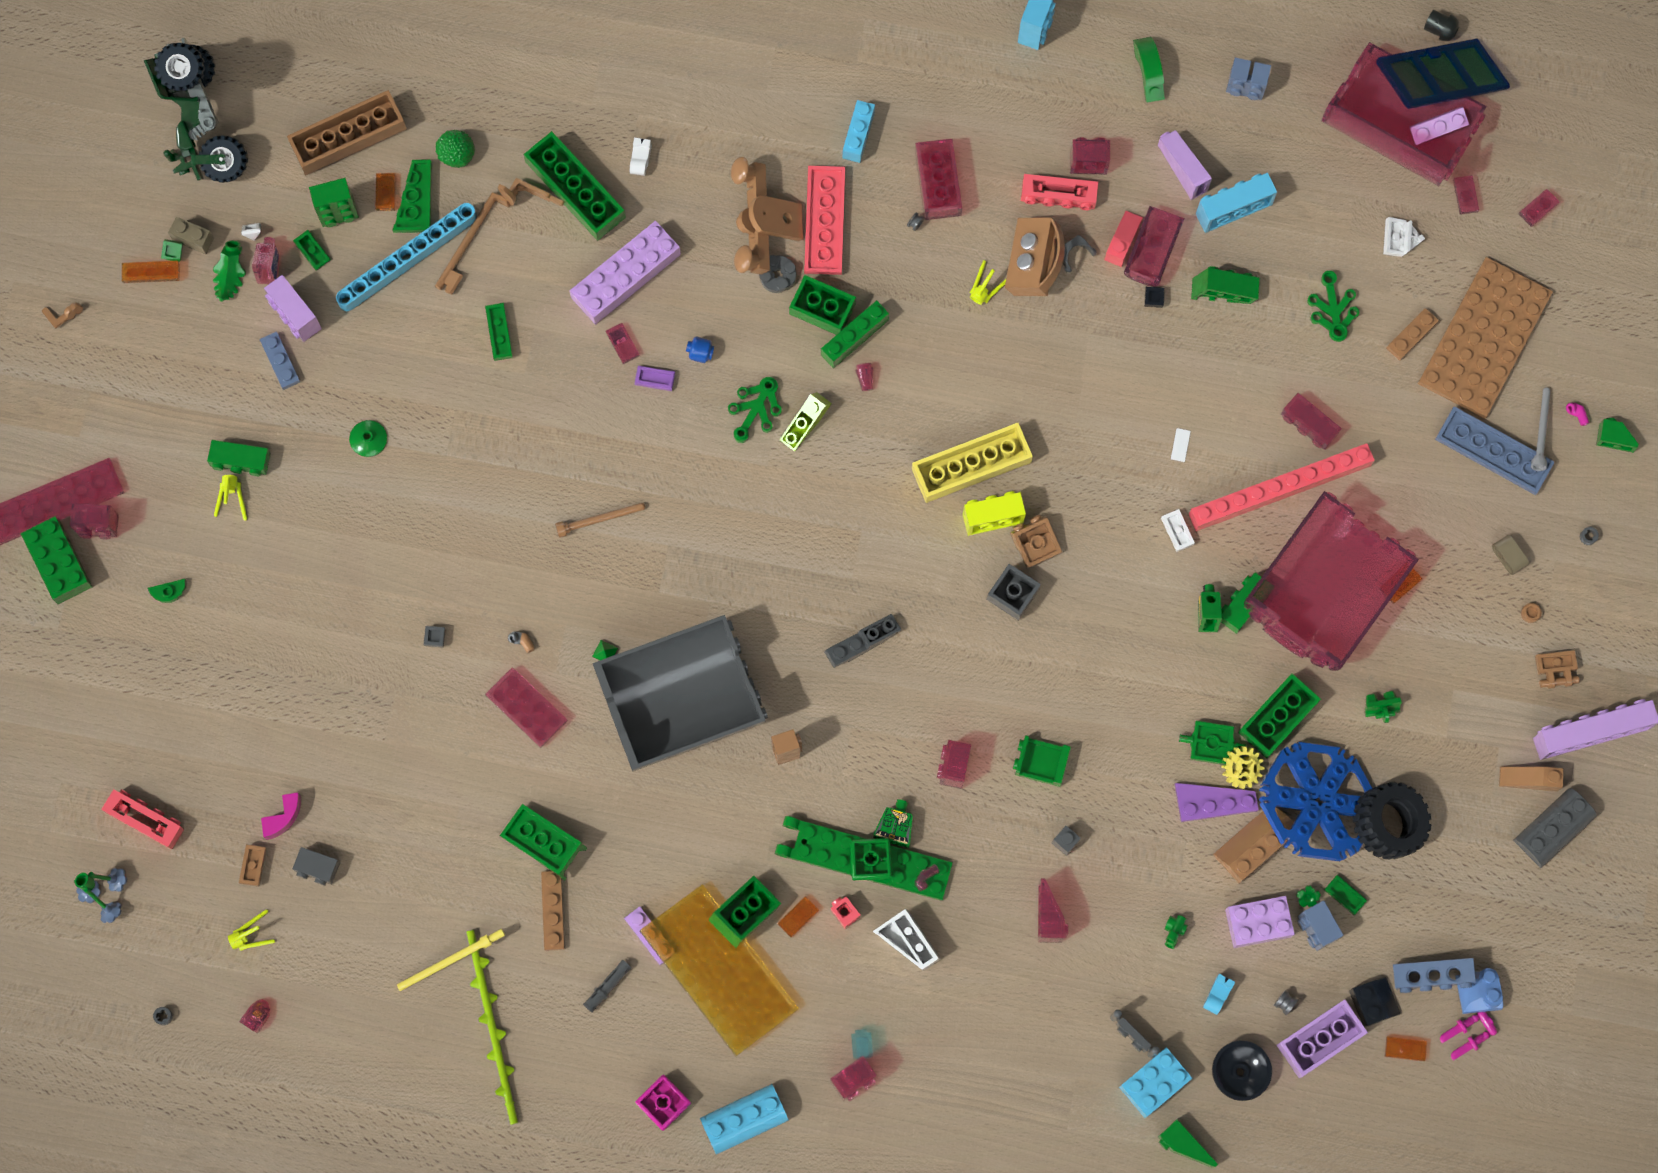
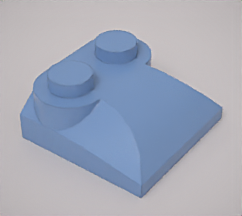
M1486 968L1480 972H1475L1476 984H1472V988H1460V985H1457L1463 1014L1503 1009V995L1496 970Z

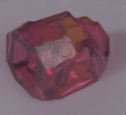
M263 999L255 1001L239 1022L258 1033L270 1016L268 1002Z

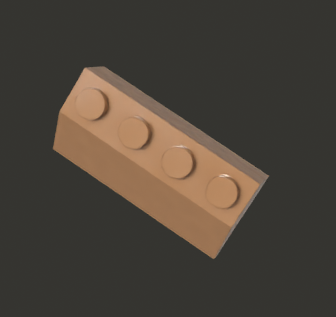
M1275 807L1282 825L1285 829L1290 830L1294 824L1293 821ZM1262 811L1213 855L1240 884L1279 850L1285 842L1282 845L1280 844L1266 815Z

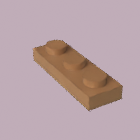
M1425 308L1386 349L1400 361L1439 320Z

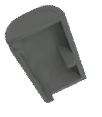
M1568 788L1513 841L1541 869L1581 832L1597 814L1578 792Z

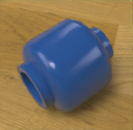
M696 336L692 341H688L686 352H689L690 360L700 363H706L707 360L711 361L714 351L711 340Z

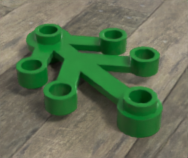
M1325 271L1321 277V283L1326 286L1329 305L1320 300L1316 294L1309 295L1307 303L1311 307H1318L1332 317V323L1323 318L1320 312H1313L1310 320L1313 324H1320L1326 328L1333 341L1341 342L1346 339L1348 335L1347 327L1353 319L1358 317L1359 309L1357 307L1349 308L1347 316L1342 322H1340L1339 315L1348 303L1355 299L1356 292L1353 289L1346 290L1343 299L1337 305L1334 290L1337 275L1333 271ZM1325 278H1330L1331 282H1326ZM1347 293H1351L1353 297L1349 298ZM1310 298H1315L1316 302L1312 303ZM1350 311H1355L1356 315H1351ZM1317 315L1320 319L1315 320L1313 316ZM1335 331H1340L1341 335H1336Z
M765 377L757 386L750 388L740 387L737 390V396L742 400L746 399L749 395L760 394L755 400L741 404H729L728 412L731 415H737L739 412L751 409L742 426L734 430L736 442L745 443L748 440V429L758 413L762 422V431L765 433L772 431L773 425L768 419L764 406L767 396L771 405V415L778 417L782 413L781 406L778 405L775 396L778 383L774 378ZM770 383L772 387L768 389L765 385ZM740 391H746L744 396H741L739 393ZM735 406L737 410L732 412L730 408ZM774 408H778L780 411L778 413H774L772 410ZM769 424L770 428L765 429L763 426ZM743 431L745 434L744 436H739L738 432Z

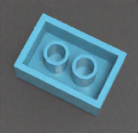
M1054 0L1028 1L1021 19L1017 43L1036 50L1039 49L1040 44L1044 45L1047 31L1053 22L1056 3L1053 2Z
M1166 1047L1119 1088L1141 1115L1146 1118L1188 1083L1192 1077Z

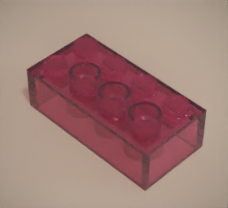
M953 139L915 143V156L924 220L961 216L962 202Z

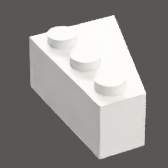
M907 909L873 931L922 970H926L940 960V957Z

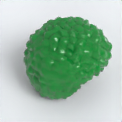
M447 130L436 141L435 152L438 155V159L448 166L454 168L465 167L474 156L475 146L473 140L464 131Z

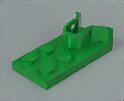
M524 804L520 806L500 834L504 840L559 875L563 880H566L565 871L578 852L587 850V847L582 842Z

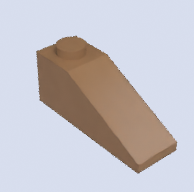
M1500 767L1499 787L1558 792L1563 788V768Z

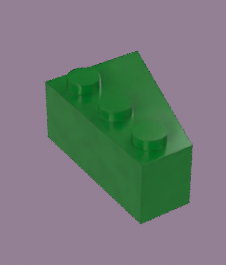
M1210 266L1192 278L1191 299L1197 300V297H1209V301H1215V298L1227 299L1229 303L1251 304L1259 299L1260 278L1254 277L1250 273L1239 274L1234 270L1224 271L1219 270L1218 267Z

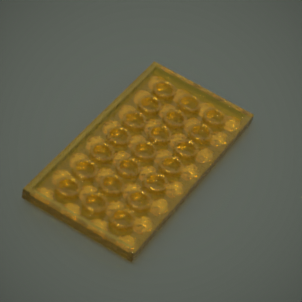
M702 884L643 927L640 933L735 1057H737L799 1008L746 939L735 948L709 921L713 912L720 906Z

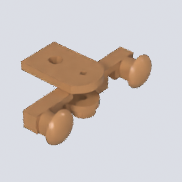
M739 157L731 167L732 181L738 185L747 182V188L751 189L747 191L748 208L740 212L736 224L741 232L749 234V246L743 245L737 250L734 257V265L739 273H745L749 270L751 273L761 275L770 271L769 235L795 241L803 239L802 204L768 197L766 164L754 162L748 165L745 157ZM783 216L787 218V223L784 222Z

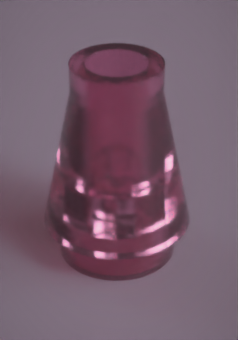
M871 363L856 365L857 369L855 372L862 391L873 390V367H871Z

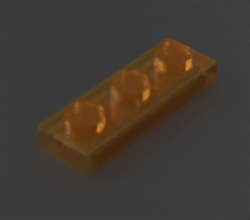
M179 261L122 263L123 283L180 280Z

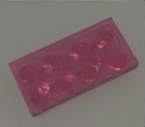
M513 667L485 694L492 703L540 748L568 721Z

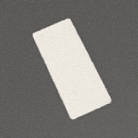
M1176 429L1171 455L1172 460L1185 462L1190 431Z

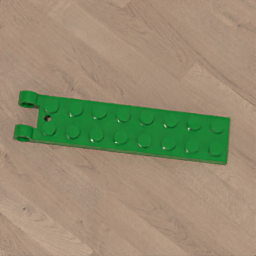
M785 816L782 826L799 831L794 849L777 844L775 855L852 876L850 841L866 838ZM805 839L807 840V843L802 844L801 841ZM890 845L891 879L868 880L942 901L952 862ZM869 855L865 860L869 861V864H873L876 858Z

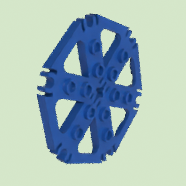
M1298 742L1291 746L1293 752L1290 751L1289 747L1284 748L1280 751L1261 782L1260 786L1263 787L1259 789L1260 792L1266 793V797L1262 796L1259 798V801L1262 802L1260 806L1280 844L1282 845L1285 842L1284 848L1292 844L1294 846L1292 853L1295 854L1300 850L1297 855L1300 857L1340 862L1347 858L1345 851L1349 853L1350 857L1353 856L1362 846L1358 840L1360 837L1359 835L1357 838L1349 836L1339 815L1355 816L1354 808L1355 805L1359 804L1358 799L1361 796L1339 794L1337 791L1349 772H1353L1357 776L1364 789V793L1372 789L1357 759L1353 761L1354 756L1352 755L1345 759L1344 753L1346 750L1338 753L1340 747ZM1309 752L1328 754L1332 759L1320 780L1308 760L1307 754ZM1287 763L1300 788L1280 786L1275 782V777L1283 764ZM1318 797L1320 801L1324 802L1320 806L1319 803L1315 801ZM1275 807L1301 810L1290 830L1285 829L1282 825ZM1318 823L1332 847L1331 850L1316 849L1309 846L1308 840Z

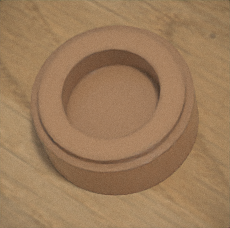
M1528 603L1521 610L1522 619L1528 623L1536 622L1542 614L1541 608L1535 603Z

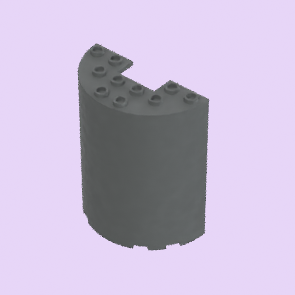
M725 615L592 663L632 772L766 722L765 719L768 718L765 708L760 707L762 706L758 690H755L752 677H747L749 676V670L746 661H741L739 654L742 651L737 637H733L731 632L734 631L732 622L727 620Z

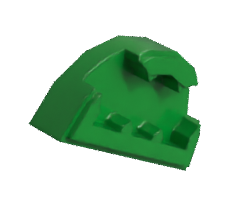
M186 579L148 587L147 589L155 600L162 603H172L178 600L186 589Z

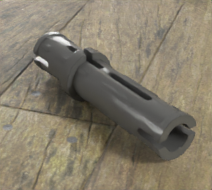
M621 960L603 983L594 989L593 994L583 1003L591 1013L603 1000L608 998L607 995L631 969L630 965Z

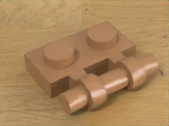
M1575 650L1538 654L1535 656L1538 675L1546 674V680L1539 681L1540 688L1548 687V689L1560 685L1568 687L1579 683V676H1571V671L1578 669ZM1563 672V678H1554V673Z

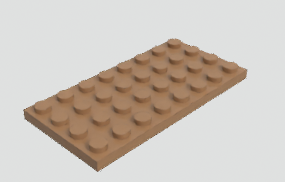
M1486 257L1418 384L1485 419L1553 291Z

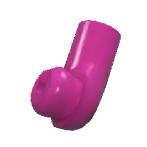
M1573 402L1566 405L1567 413L1578 417L1581 426L1590 423L1583 406Z

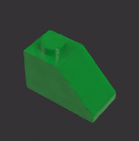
M1606 418L1601 421L1596 446L1632 453L1638 448V442L1623 422H1618L1615 418Z

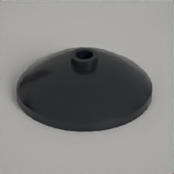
M1234 1041L1222 1047L1216 1054L1212 1064V1076L1217 1088L1225 1096L1237 1101H1248L1257 1098L1268 1088L1272 1078V1065L1266 1052L1258 1045L1249 1041ZM1238 1068L1244 1071L1242 1076L1237 1074Z

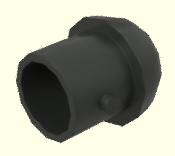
M1432 10L1425 23L1424 30L1439 36L1441 41H1450L1455 37L1459 29V21L1452 14L1447 16Z

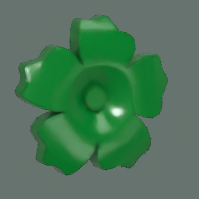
M1306 885L1305 890L1297 891L1296 896L1300 898L1298 900L1300 906L1306 907L1308 905V907H1313L1317 904L1316 901L1319 900L1321 894L1319 890L1315 891V888L1311 885Z

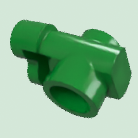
M1180 915L1177 918L1169 917L1164 929L1169 932L1166 937V947L1175 949L1179 936H1184L1188 927L1185 924V917Z

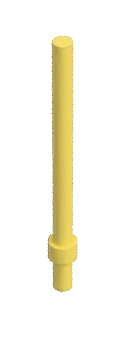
M500 929L489 936L487 934L482 936L474 944L398 983V989L402 991L483 947L491 946L492 942L505 936L504 931Z

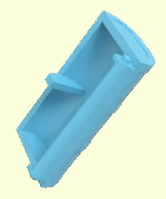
M772 1084L700 1118L716 1155L789 1121Z

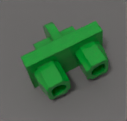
M1394 691L1384 693V700L1379 701L1375 694L1367 695L1364 711L1365 717L1375 716L1376 719L1382 718L1384 723H1389V717L1395 716V713L1400 712L1401 698H1397Z

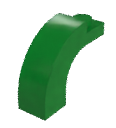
M1152 37L1133 40L1134 54L1142 73L1145 101L1148 103L1164 100V76L1156 44Z

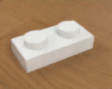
M1179 509L1161 517L1176 552L1195 544Z

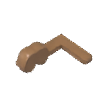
M72 303L64 310V314L56 319L48 308L42 309V313L55 329L68 319H73L75 314H80L83 311V307L79 303Z

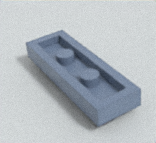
M274 332L259 339L282 389L285 390L300 383L278 333Z

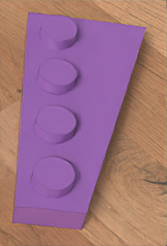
M1181 783L1174 784L1181 822L1258 811L1255 791Z

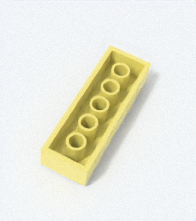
M1015 423L913 462L912 471L923 498L928 503L1032 462L1033 456L1019 423Z

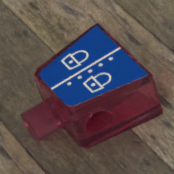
M265 237L263 243L256 244L252 269L257 284L269 285L277 279L279 254L275 245V239Z

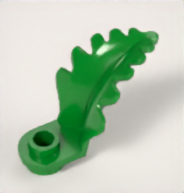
M235 240L225 243L220 254V260L213 267V272L218 274L213 279V283L218 284L214 287V291H216V298L221 302L229 300V297L233 298V293H238L235 286L241 287L243 285L239 277H244L246 274L239 262L242 246L240 242Z

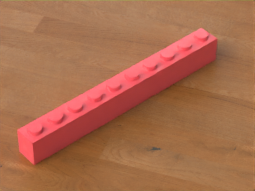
M1366 443L1191 508L1189 517L1195 531H1199L1371 467L1374 458Z

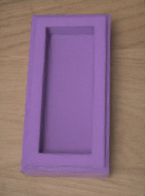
M638 365L635 385L672 391L675 372Z

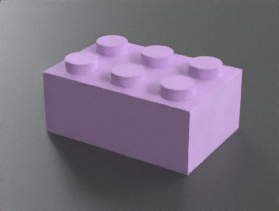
M283 275L264 288L267 293L265 297L274 311H277L280 319L285 325H288L296 339L300 337L305 342L322 329L316 316Z
M1286 896L1230 906L1225 910L1233 948L1291 938L1295 935Z

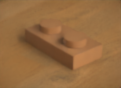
M246 844L239 884L260 886L266 847Z

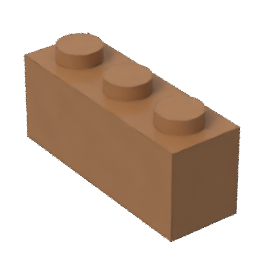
M794 729L771 736L772 749L778 765L800 758V752H803L802 741L799 733L795 734Z

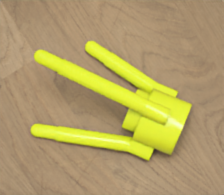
M983 260L973 288L969 292L971 294L970 299L980 305L983 302L988 303L990 298L1006 284L1005 279L992 292L987 294L988 290L985 287L995 272L992 269L982 286H978L985 268V260Z
M222 476V483H220L214 512L215 517L218 516L223 492L224 504H227L229 494L235 493V490H237L243 519L247 520L241 483L237 482V476Z
M264 910L228 935L229 943L234 950L239 948L242 951L251 947L275 943V940L272 939L246 944L248 942L247 935L258 930L260 927L256 926L245 932L243 931L267 914L268 910Z

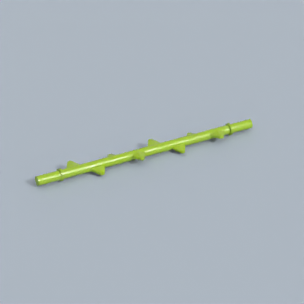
M474 930L467 931L470 946L477 941ZM479 949L471 954L476 978L470 983V986L480 990L485 1011L478 1018V1021L488 1025L493 1050L487 1055V1059L496 1061L501 1086L495 1091V1095L504 1097V1105L507 1107L510 1125L518 1123L514 1106L515 1101H513L508 1076L514 1072V1068L504 1063L500 1040L506 1035V1032L496 1028L491 1004L498 997L495 994L488 993L483 969L490 962L489 959L480 957Z

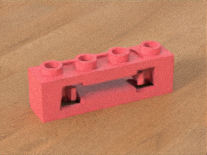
M1024 174L1021 201L1030 205L1041 203L1049 207L1060 205L1067 209L1078 207L1088 211L1095 209L1098 182ZM1042 187H1044V190H1051V191H1044V193H1042Z
M113 789L101 810L164 846L173 849L184 831L180 826L181 822L172 817L169 820L163 817L165 813L156 808L153 810L146 807L148 804L138 798L136 801L130 799L131 794L122 789L119 792ZM124 803L130 804V807L159 823L156 831L163 834V838L155 834L156 831L128 816L130 808L124 805ZM118 810L123 812L125 815L123 816L117 813ZM161 823L166 824V825H167V828L163 827V826L160 825V824H161Z

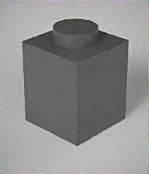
M1065 826L1053 839L1052 844L1067 856L1081 838L1068 826Z

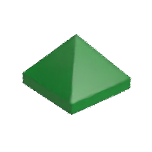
M600 640L592 657L599 661L616 654L618 648Z

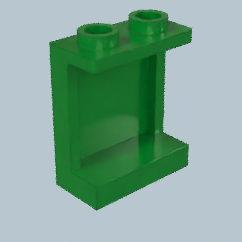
M1025 735L1024 740L1020 739L1017 750L1021 751L1020 757L1015 758L1013 769L1016 770L1015 775L1060 787L1071 747L1067 745L1057 746L1031 739Z

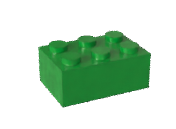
M346 178L309 187L313 206L322 227H334L337 223H349L359 218L354 197Z
M804 275L789 306V315L837 335L845 328L856 305V297Z
M752 876L713 912L709 921L737 948L778 909L781 902L755 876Z

